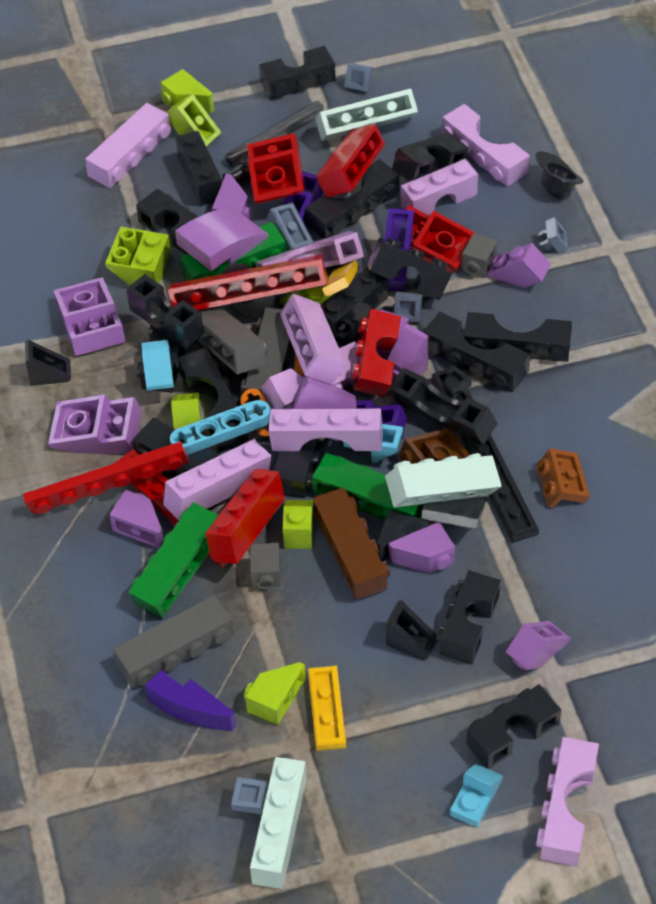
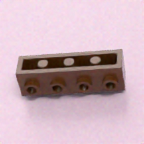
M343 487L314 497L313 513L355 600L386 590L387 577H390V571L385 560L381 561L378 556L379 549L374 539L370 540L367 534L368 527L363 517L359 518L356 513L358 509L353 496L348 497Z

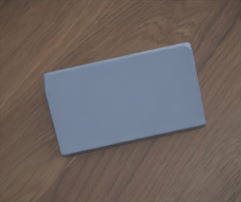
M293 202L270 209L267 221L268 223L273 222L285 240L286 252L313 243Z

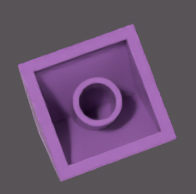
M305 376L292 409H356V396L332 384Z

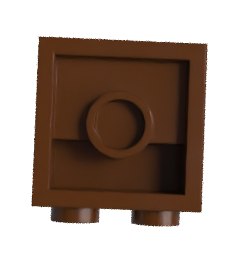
M449 428L405 438L399 452L400 462L410 461V464H417L422 460L430 458L436 462L451 456H457L458 459H464L469 456V453Z

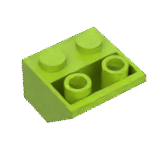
M120 227L105 266L130 286L144 274L160 284L171 258L169 235Z

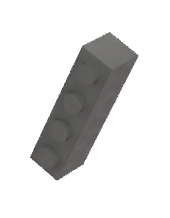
M220 306L198 310L202 313L204 334L197 341L204 347H207L210 352L235 373L240 374L266 365L265 355L267 354V346L263 339H260Z
M265 308L263 318L259 317L258 337L263 339L267 346V354L265 355L266 365L247 371L248 377H244L242 380L241 393L251 388L261 391L260 388L269 377L287 370L293 345L280 316L282 309ZM249 394V401L246 403L260 400V396L255 397L253 394Z
M213 595L114 647L113 652L116 665L132 689L139 685H145L159 671H172L180 663L200 656L205 650L216 644L226 642L234 635L232 619L216 596Z

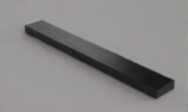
M448 369L433 373L432 382L435 388L449 396L445 389V378ZM466 389L455 400L465 401L466 398L472 400L473 398L469 390ZM459 434L469 455L493 456L502 487L490 494L489 497L512 543L539 535V528L491 434L483 445Z

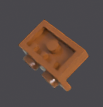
M549 448L537 463V473L540 477L547 506L554 508L560 500L585 503L589 499L590 494L578 453Z

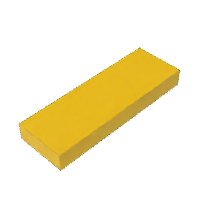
M353 260L332 272L328 278L327 285L322 287L325 296L329 297L350 285L360 268L357 260Z
M337 666L308 668L316 751L346 748Z

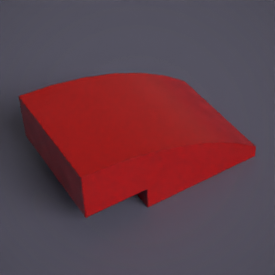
M295 133L247 145L248 164L255 204L304 193L301 154Z
M408 205L405 210H414L411 247L425 253L424 257L431 260L437 257L448 263L447 267L451 271H457L462 262V253L475 232L435 211H432L429 216Z

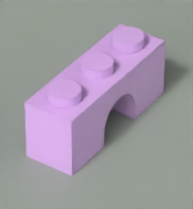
M464 159L401 185V207L405 210L410 205L430 215L432 211H435L437 201L446 194L456 204L477 195L478 173Z

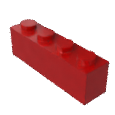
M375 123L350 130L317 174L318 184L323 189L326 197L352 191L384 147L385 143Z
M254 469L206 531L205 535L212 561L232 564L239 563L285 500L279 471Z

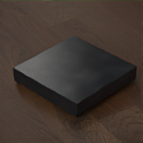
M470 498L427 503L422 509L421 518L476 529L485 510L486 499Z

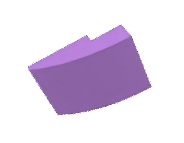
M225 208L206 213L175 230L177 245L211 271L225 261L230 264L234 263L268 238V233L234 208Z
M103 277L53 290L75 356L126 342L114 301Z
M105 394L59 401L56 405L48 445L50 448L76 453H128L132 449L135 450L133 438L139 432L142 408L134 397L110 401Z

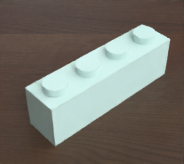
M407 89L322 111L316 116L315 120L321 141L347 135L350 130L374 123L379 127L412 118L418 110L412 90Z
M472 454L464 459L451 456L436 462L430 458L422 460L417 464L403 461L395 464L394 469L385 475L394 507L486 497L502 487L493 456L481 457V454Z
M275 757L250 866L253 885L283 889L307 780L305 761Z

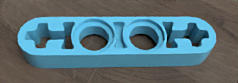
M256 400L178 428L171 433L170 444L183 440L187 442L183 444L187 455L266 426L270 422V407L266 402ZM232 419H236L241 422L236 427H229L226 425V423ZM205 429H213L215 431L212 436H203L201 434Z

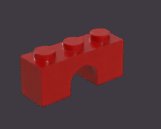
M370 309L366 318H361L358 333H362V336L355 348V356H358V362L354 363L351 372V379H355L353 390L381 397L386 395L392 382L394 362L381 358L376 349L392 350L398 340L401 316Z

